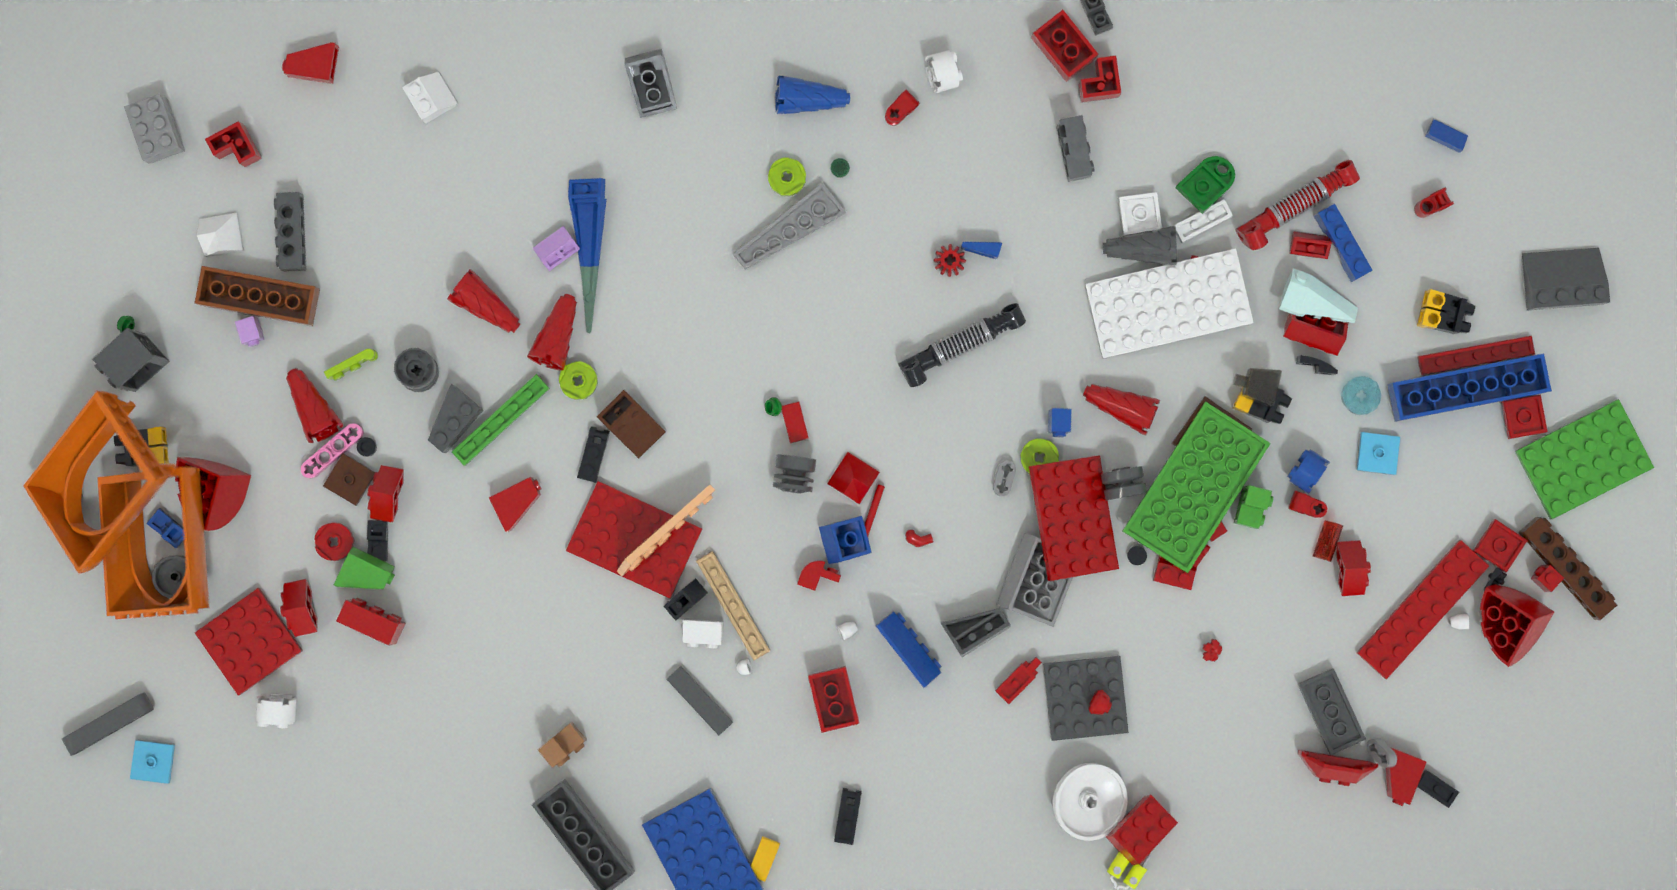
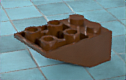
M625 390L596 416L638 459L666 433Z

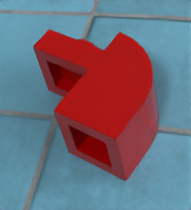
M813 561L804 567L797 585L815 591L820 576L839 583L841 575L838 574L839 570L830 567L827 570L823 569L825 561Z

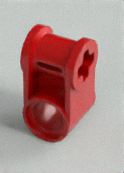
M906 89L886 110L885 121L892 126L898 125L918 107L920 102ZM891 113H892V114L897 113V114H898V115H897V118H896V117L891 118V117H890Z
M1446 187L1419 201L1414 207L1415 214L1420 218H1425L1452 206L1454 202L1450 201L1446 193ZM1422 204H1426L1428 206V212H1425L1422 209Z
M1294 490L1288 509L1314 518L1325 516L1328 510L1327 505L1323 501ZM1320 505L1319 508L1322 509V511L1316 513V510H1314L1313 507Z

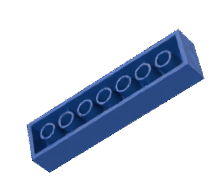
M1544 354L1387 384L1395 422L1552 391Z

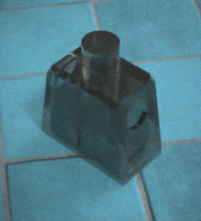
M1250 368L1247 370L1246 376L1235 374L1233 385L1243 387V397L1271 408L1275 404L1282 371Z

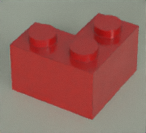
M1116 56L1097 58L1095 61L1097 77L1081 79L1079 82L1081 103L1119 98L1121 95Z
M239 121L205 138L213 156L219 160L233 152L239 164L244 167L262 159L245 125Z
M381 465L379 471L375 472L373 485H370L368 488V496H370L368 510H370L371 519L393 523L398 511V496L404 484V469Z
M1360 540L1337 542L1338 585L1342 596L1365 595L1366 587L1369 586L1368 573H1371V565L1366 560V548L1362 547Z
M302 579L284 583L283 592H281L283 605L280 606L282 617H286L288 629L292 630L295 637L317 632L318 618L312 607V591L307 580Z

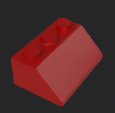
M1289 313L1283 337L1338 356L1347 338L1349 322L1333 321L1330 317L1322 316L1320 319L1314 318V315L1305 314L1302 317Z

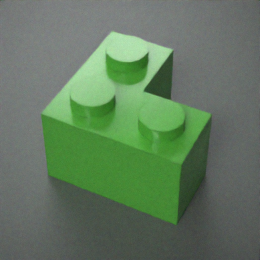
M1251 485L1243 486L1234 524L1253 529H1259L1260 526H1263L1265 521L1263 512L1268 510V507H1271L1274 496H1271L1272 491Z

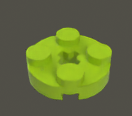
M787 157L776 160L769 170V185L780 196H793L799 193L806 182V172L803 165L799 161ZM784 172L792 174L791 181L782 180Z
M577 361L566 365L564 370H561L559 383L562 392L571 399L581 400L588 398L594 393L597 388L598 377L589 364ZM582 376L583 384L575 386L574 377Z
M1033 439L1022 449L1020 454L1021 465L1030 474L1029 466L1058 462L1059 452L1051 441ZM1037 452L1039 454L1043 453L1045 455L1043 457V463H1041L1040 461H1035V454Z

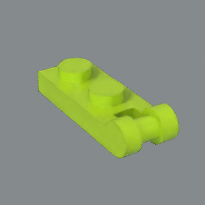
M369 348L324 371L327 379L339 380L345 376V372L349 370L353 372L361 368L362 363L368 360L376 361L378 353Z

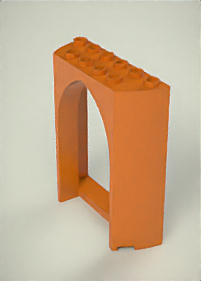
M103 391L95 392L23 485L79 574L88 572L100 564L177 468L175 464H160L128 417L136 407L135 403L132 401L126 403L117 399L118 395ZM116 432L147 478V481L110 525L101 530H96L84 522L81 506L83 482L91 463Z
M179 467L169 477H180L186 571L179 589L169 599L161 595L154 587L146 559L142 510L103 559L107 616H115V619H127V615H129V618H140L143 613V617L156 616V612L157 616L170 615V611L172 615L184 614V610H186V614L198 613V609L209 608L200 468ZM143 472L97 477L101 529L110 525L119 516L141 488V481H147Z

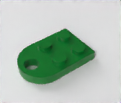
M1211 156L1204 159L1175 188L1203 214L1231 188L1235 180V170L1233 165L1225 158ZM1222 165L1226 167L1227 172L1221 173L1217 167Z

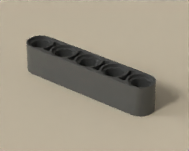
M141 693L62 738V741L69 754L73 756L148 714L154 708L146 693Z

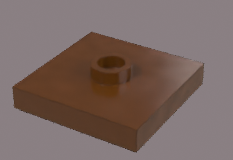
M342 453L323 487L357 506L372 482L375 472Z

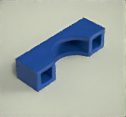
M1335 204L1314 215L1322 232L1330 238L1341 258L1342 267L1351 282L1373 271Z

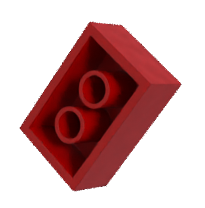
M1061 10L1038 28L1031 36V39L1066 82L1092 63L1098 56L1097 51L1064 10Z
M360 598L345 600L336 622L388 646L397 643L406 624L401 621L402 617L395 614L387 615L384 613V609L375 605L374 607L366 605L367 601Z
M846 666L808 675L821 733L859 724Z
M1147 795L1132 808L1106 838L1132 865H1137L1151 853L1178 822L1152 795Z

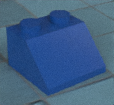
M862 516L819 527L828 564L839 563L872 553Z

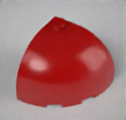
M177 457V468H200L204 530L213 531L227 525L239 512L245 500L251 475L209 460ZM175 477V482H178V487H179V492H180V493L177 494V495H178L179 501H180V503H181V505H182V502H181L180 477Z
M1502 585L1487 586L1480 605V610H1482V622L1480 623L1484 637H1487L1492 647V652L1508 667L1516 664L1530 651L1554 614L1553 610L1533 597Z

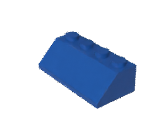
M893 611L875 626L922 687L925 688L941 674L939 670L941 665L935 658L930 659L927 655L930 651L924 643L919 645L915 639L918 637L912 628L907 629L903 623L906 620L899 612L895 614Z

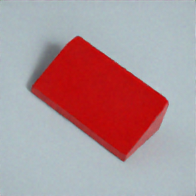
M1293 231L1290 254L1328 259L1332 241L1328 236Z

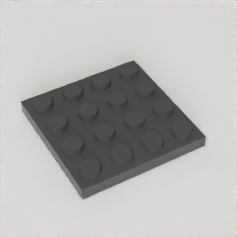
M1121 656L1043 664L1052 741L1129 733ZM1102 689L1111 698L1112 706L1109 712H1104L1103 715L1091 714L1088 710L1091 699L1097 690Z

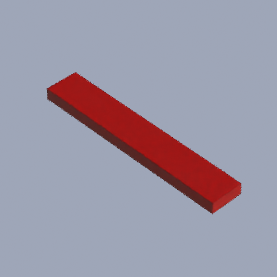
M1532 336L1422 355L1418 356V363L1421 375L1535 355Z

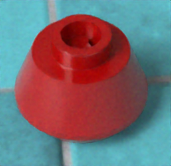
M1102 689L1097 690L1091 699L1088 707L1091 714L1103 715L1104 712L1108 713L1112 706L1111 698Z

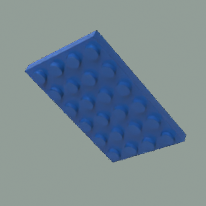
M711 788L642 824L676 890H764Z

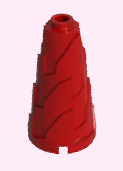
M471 269L462 277L453 289L454 292L447 298L448 301L498 326L508 333L510 331L514 333L520 326L519 318L509 310L496 293Z
M564 294V296H560L554 305L550 316L546 318L541 331L537 334L528 352L527 357L531 361L539 365L543 363L547 368L554 370H564L576 313L577 302L574 296Z
M298 368L290 370L287 373L286 380L307 441L314 443L313 438H316L317 442H320L339 431L337 426L343 427L341 419L330 408L327 401L320 395L312 381H309L302 370H298Z
M1095 384L1087 385L1083 396L1086 397L1085 401L1095 405L1098 409L1108 413L1118 421L1145 436L1148 431L1143 429H1150L1158 409L1154 403L1160 404V400L1157 398L1123 392Z

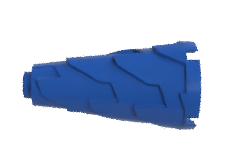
M777 77L776 85L779 87L775 93L776 114L846 107V104H850V93H847L846 89L823 85L818 82L805 81L799 78Z

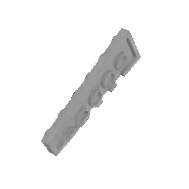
M821 183L733 255L746 270L844 215L846 211L826 186Z

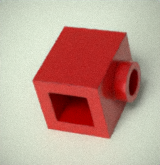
M1541 565L1534 571V575L1530 579L1544 592H1552L1564 577L1551 565Z

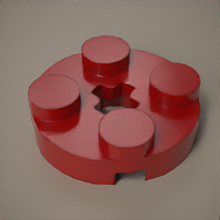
M328 523L321 526L314 538L316 552L322 558L331 561H338L347 557L355 541L350 529L341 523ZM331 537H332V538H336V537L338 538V541H337V542H338L339 544H338L337 546H336V545L330 546V544H331L330 538H331Z

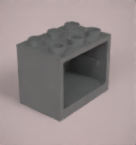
M126 328L92 359L96 363L94 367L101 374L105 373L109 378L107 380L113 388L133 392L139 390L170 362L145 333Z

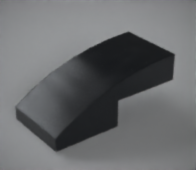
M1303 355L1297 356L1296 364L1315 366V374H1338L1336 368L1322 360Z
M368 520L367 553L382 561H388V522Z

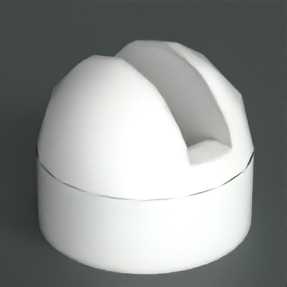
M749 659L741 660L737 664L736 669L739 674L748 675L752 673Z

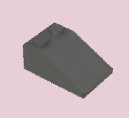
M662 49L625 58V67L640 118L677 109Z

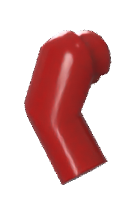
M908 530L905 533L906 541L915 547H922L934 542L931 534L921 537L915 534L914 530Z

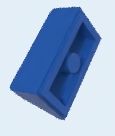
M1433 119L1425 137L1460 153L1464 149L1468 135Z

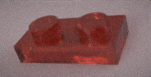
M1324 521L1313 557L1329 562L1332 561L1343 525Z

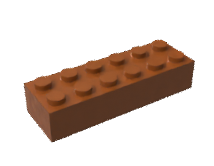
M202 266L194 303L204 307L313 326L320 289L310 285Z

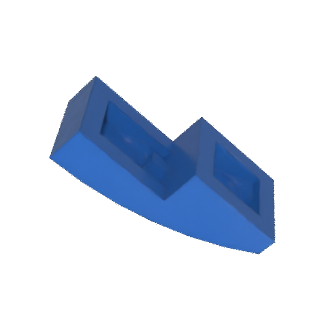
M160 508L146 523L174 548H177L184 540L183 527Z

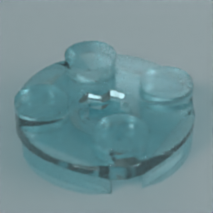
M1360 376L1351 379L1345 384L1342 389L1341 399L1344 406L1351 413L1365 415L1377 409L1381 401V391L1376 381ZM1360 390L1366 394V398H1363V401L1356 397Z

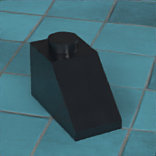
M695 578L663 607L676 621L708 592Z

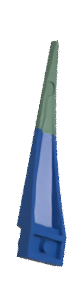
M603 178L569 180L568 200L576 242L580 248L578 255L587 333H591L607 201L605 199L606 179Z

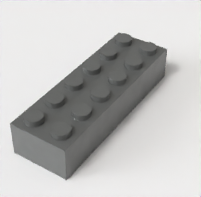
M566 779L532 804V807L596 890H613L635 872L633 867Z

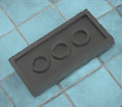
M1333 668L1298 683V687L1329 755H1333L1366 740Z

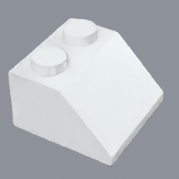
M439 72L419 77L402 87L425 124L458 105Z
M684 619L683 643H687V647H699V644H706V648H718V645L723 643L724 621Z

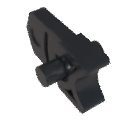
M1496 567L1494 572L1488 575L1490 580L1484 587V591L1487 586L1503 585L1507 574Z

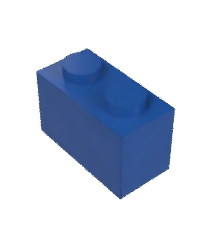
M1050 409L1048 433L1053 434V437H1064L1070 433L1072 409Z

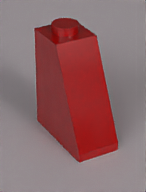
M330 42L287 54L286 60H283L282 70L290 78L333 84L339 46L336 43Z
M529 477L489 497L505 532L512 531L540 497L539 490L542 488L537 479L534 480L532 477Z
M1391 748L1396 753L1397 763L1394 767L1386 768L1387 795L1393 798V803L1401 806L1404 803L1410 805L1427 761Z

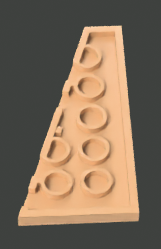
M711 485L707 486L632 552L617 570L621 577L629 570L633 571L643 560V557L645 559L648 558L657 548V544L661 546L671 536L670 532L675 528L678 530L685 523L684 520L688 516H694L699 511L698 507L702 503L706 505L713 498L712 494L715 489Z

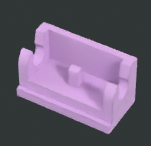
M563 226L533 247V250L550 271L580 250V248Z

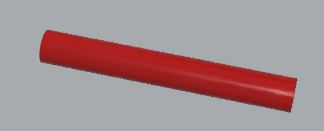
M879 484L877 485L864 524L867 537L869 536L885 486Z

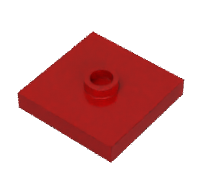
M1541 394L1501 401L1508 439L1548 432Z
M1493 519L1473 551L1502 571L1507 572L1528 540L1498 520Z

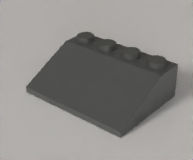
M1599 248L1522 253L1527 310L1594 306L1610 303L1609 283Z

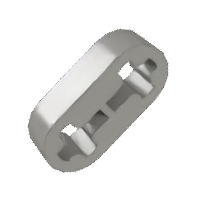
M1003 461L998 467L993 485V490L998 496H1005L1011 490L1016 472L1015 464L1011 461ZM1009 464L1012 472H1008L1005 478L1003 477L1004 470H1002V466L1005 467ZM1004 479L1006 480L1005 487H1007V491L1005 490L1000 493L997 485H1001Z
M1375 738L1367 742L1368 753L1381 767L1388 768L1396 765V753L1384 740Z

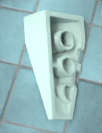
M1294 268L1285 283L1279 307L1280 310L1296 316L1304 317L1307 314L1314 315V318L1317 319L1323 316L1330 317L1333 321L1349 323L1356 321L1358 307L1314 276Z

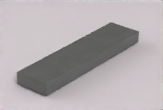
M681 666L666 679L718 736L733 723Z

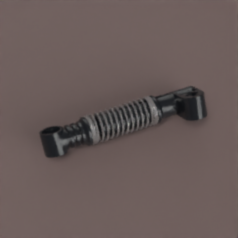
M1010 304L1002 309L1001 315L998 313L996 314L997 317L992 316L993 319L983 318L979 320V326L975 322L974 326L971 324L972 327L969 328L967 326L968 329L963 328L964 331L959 330L960 333L955 332L956 335L952 333V337L948 335V339L944 337V341L940 339V343L936 341L937 344L933 343L928 346V349L898 363L909 386L917 387L927 380L925 371L935 366H943V364H946V361L950 362V359L954 360V357L958 358V355L961 356V353L965 354V351L969 353V349L973 351V347L977 349V345L981 347V343L984 345L985 341L987 343L991 342V340L993 341L999 335L998 332L1003 333V329L1007 331V327L1013 330L1023 326L1026 323V319L1019 304Z

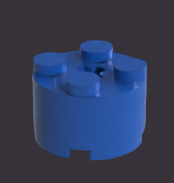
M1311 449L1309 451L1305 450L1298 459L1300 462L1299 466L1295 465L1287 476L1290 478L1289 482L1308 494L1312 490L1309 487L1312 488L1313 485H1316L1326 470V466L1330 463V461Z

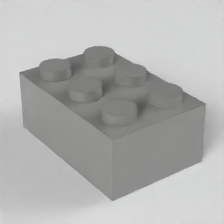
M158 94L124 106L143 161L150 164L185 152L166 97Z

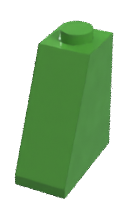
M352 547L333 585L336 587L384 589L386 584H391L395 576L392 573L395 566Z

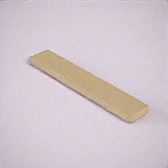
M712 551L696 561L753 661L770 652L714 552Z

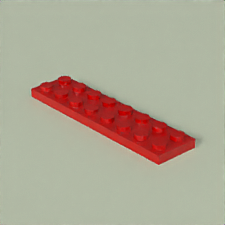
M1459 540L1358 650L1357 654L1384 679H1387L1486 571L1489 565L1462 540Z

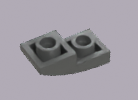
M1081 0L1095 36L1113 29V24L1105 10L1103 0Z

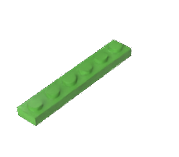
M536 374L452 451L454 456L466 466L550 388Z

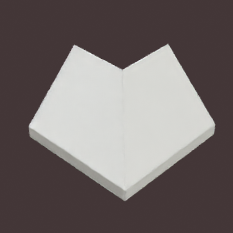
M238 213L199 219L197 237L205 257L243 251Z

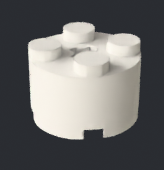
M946 50L925 57V62H928L929 65L925 67L927 78L931 88H936L935 93L959 87V81L963 80L961 70L957 69V56L954 51Z
M265 694L257 696V726L266 727L271 724L276 725L277 728H288V724H294L296 721L297 698L294 697L292 699V695L271 694L269 698H265Z

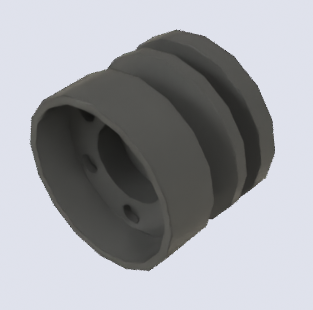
M420 348L404 350L397 356L394 363L396 378L408 390L413 392H424L431 389L439 377V368L436 361L425 350ZM419 367L422 371H420L419 375L417 376L414 372H416L417 368Z
M777 454L775 467L782 469L783 474H774V478L782 479V483L773 482L772 487L792 493L812 492L813 487L804 485L805 482L814 483L813 479L806 477V473L815 472L816 459Z

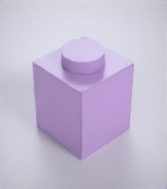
M251 316L235 321L241 344L253 347L259 345V341L265 340L257 317Z

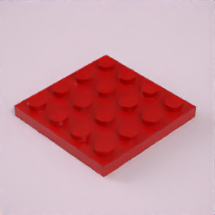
M260 588L254 590L195 632L238 696L303 651Z

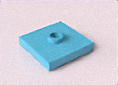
M1361 432L1357 470L1396 475L1400 437Z
M135 740L130 779L169 784L175 745Z

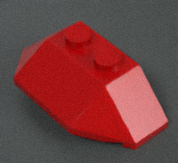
M1298 750L1300 758L1313 776L1319 778L1320 782L1330 783L1331 780H1336L1339 785L1350 786V783H1358L1378 768V763Z

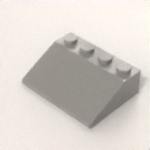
M1024 533L997 605L1054 627L1073 577L1048 581L1041 539Z

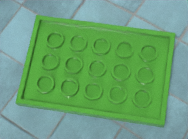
M1619 399L1515 451L1549 519H1554L1654 468Z

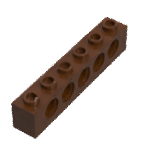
M1535 517L1518 533L1528 540L1527 543L1546 565H1551L1564 577L1561 582L1594 620H1601L1618 606L1614 602L1615 597L1601 587L1603 584L1596 576L1593 577L1588 572L1590 570L1584 562H1580L1576 558V552L1563 543L1564 538L1550 528L1552 526L1546 518ZM1542 533L1547 535L1545 543L1540 539ZM1556 547L1560 551V555L1557 558L1553 555V550ZM1568 562H1570L1573 567L1571 572H1568L1566 570V565ZM1581 577L1585 579V585L1583 587L1579 585V579ZM1593 592H1596L1598 595V599L1595 602L1591 598Z

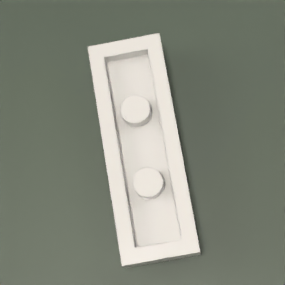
M1225 199L1212 205L1205 213L1199 212L1175 224L1176 234L1180 242L1183 243L1233 217V214Z

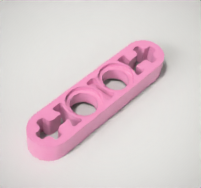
M354 423L347 425L302 464V475L306 478L317 477L337 460L342 453H345L363 437V428ZM351 428H358L357 437L352 435L350 438H348L349 440H351L350 443L345 437L342 436L343 434H345V436H349L352 433L350 430ZM338 439L344 441V448L342 450H337L334 446ZM323 452H328L330 455V459L326 463L320 460V455ZM314 459L317 461L318 464L322 466L321 468L319 466L314 467L313 474L306 473V471L308 470L307 466H313L316 464V462L313 461Z

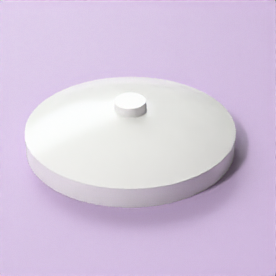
M1098 763L1080 764L1069 770L1056 786L1053 796V812L1056 821L1066 833L1074 838L1084 841L1104 838L1124 818L1128 802L1126 787L1120 776L1107 766Z

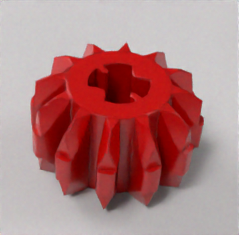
M952 244L948 245V250L942 246L941 250L943 253L939 251L935 253L940 257L933 260L935 263H940L935 266V269L943 268L940 273L941 275L948 271L947 276L951 277V271H953L957 276L959 274L957 268L962 271L964 270L961 264L966 263V259H960V257L964 256L965 253L960 252L958 254V246L953 251ZM948 256L955 260V262H952V265H947L948 262L945 263Z

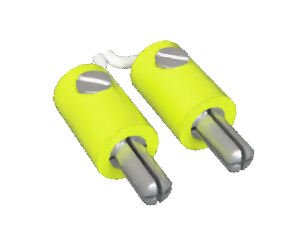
M1118 852L1107 870L1111 874L1110 879L1114 883V888L1117 890L1119 888L1128 889L1129 887L1136 889L1147 871L1144 867L1151 856L1148 855L1140 864L1132 866L1123 881L1127 886H1117L1113 877L1119 879L1129 863Z

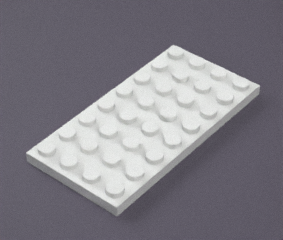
M1236 248L1177 262V265L1168 264L1085 284L1103 359L1254 323Z

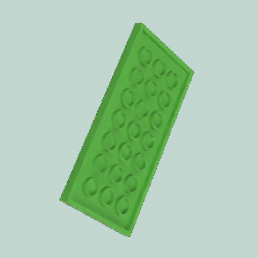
M1204 402L1122 532L1188 573L1271 443L1209 403Z

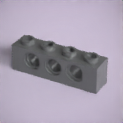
M300 192L276 193V198H274V209L277 210L274 225L278 231V236L275 237V245L278 248L276 265L282 271L306 270L304 195ZM292 208V215L285 217V211ZM292 227L293 234L287 237L285 232L288 228ZM293 246V254L287 256V248Z

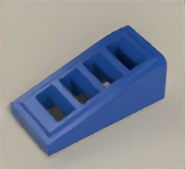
M962 242L961 250L996 260L1002 243Z

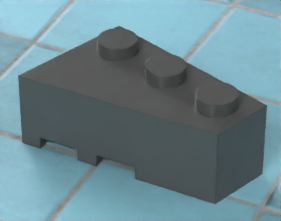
M1083 115L1059 120L1056 128L1068 182L1090 178L1095 170L1093 161H1090L1089 157L1091 151L1089 142L1086 139L1087 132Z
M451 384L428 441L442 453L446 454L484 410L459 388Z
M1000 608L941 622L942 627L961 657H964L1011 627Z

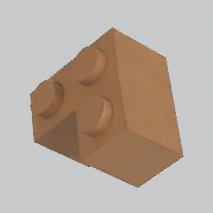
M571 722L540 747L538 751L552 768L556 765L561 767L570 759L568 756L573 751L577 753L585 747L583 742L587 739Z

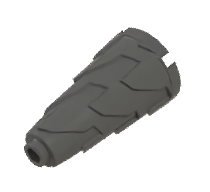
M1176 226L1121 236L1120 238L1106 239V243H1103V254H1107V257L1177 265Z

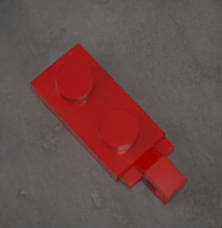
M1035 657L1030 663L1027 661L1023 664L1021 663L995 692L1010 704L1036 678L1035 676L1038 672L1035 669L1042 662Z

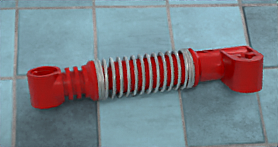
M1346 160L1339 163L1335 167L1334 172H1330L1326 177L1313 179V183L1309 181V185L1306 184L1305 187L1302 186V189L1298 188V191L1295 190L1294 193H1291V196L1287 195V198L1283 197V200L1276 201V205L1272 203V206L1269 205L1265 208L1263 213L1236 228V233L1241 242L1251 250L1263 248L1268 243L1265 233L1273 228H1281V226H1284V223L1287 224L1288 221L1295 219L1299 214L1302 215L1303 212L1306 213V210L1321 204V201L1324 202L1330 198L1332 193L1337 191L1338 188L1340 189L1342 186L1346 187L1358 182L1360 176L1353 161Z

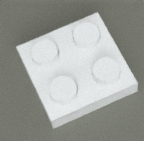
M1157 192L1118 198L1124 236L1162 228Z

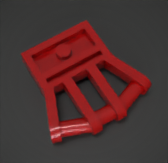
M1206 544L1188 573L1159 556L1153 581L1192 590L1197 566L1211 547Z

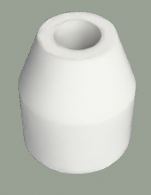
M1457 614L1450 617L1451 627L1469 629V615Z
M845 622L837 626L842 640L852 637L858 631L855 622Z

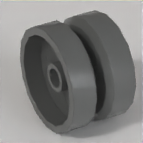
M1142 466L1134 468L1124 467L1100 474L1102 484L1115 483V487L1104 490L1105 500L1147 493L1146 483H1133L1134 479L1144 476Z
M168 556L156 564L152 573V581L155 589L161 595L172 598L179 589L186 571L185 556Z

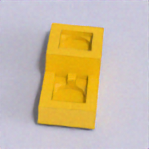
M764 836L761 838L751 867L757 878L765 882L780 843Z

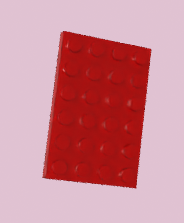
M1100 455L1029 466L1048 581L1119 569L1108 500H1105L1104 495L1106 488L1102 484L1100 475L1103 474Z
M598 481L566 551L621 576L617 570L623 561L674 515ZM685 521L678 530L675 528L670 532L671 536L661 546L657 544V548L648 558L645 559L643 557V560L633 571L629 570L622 577L671 599L702 532V528Z

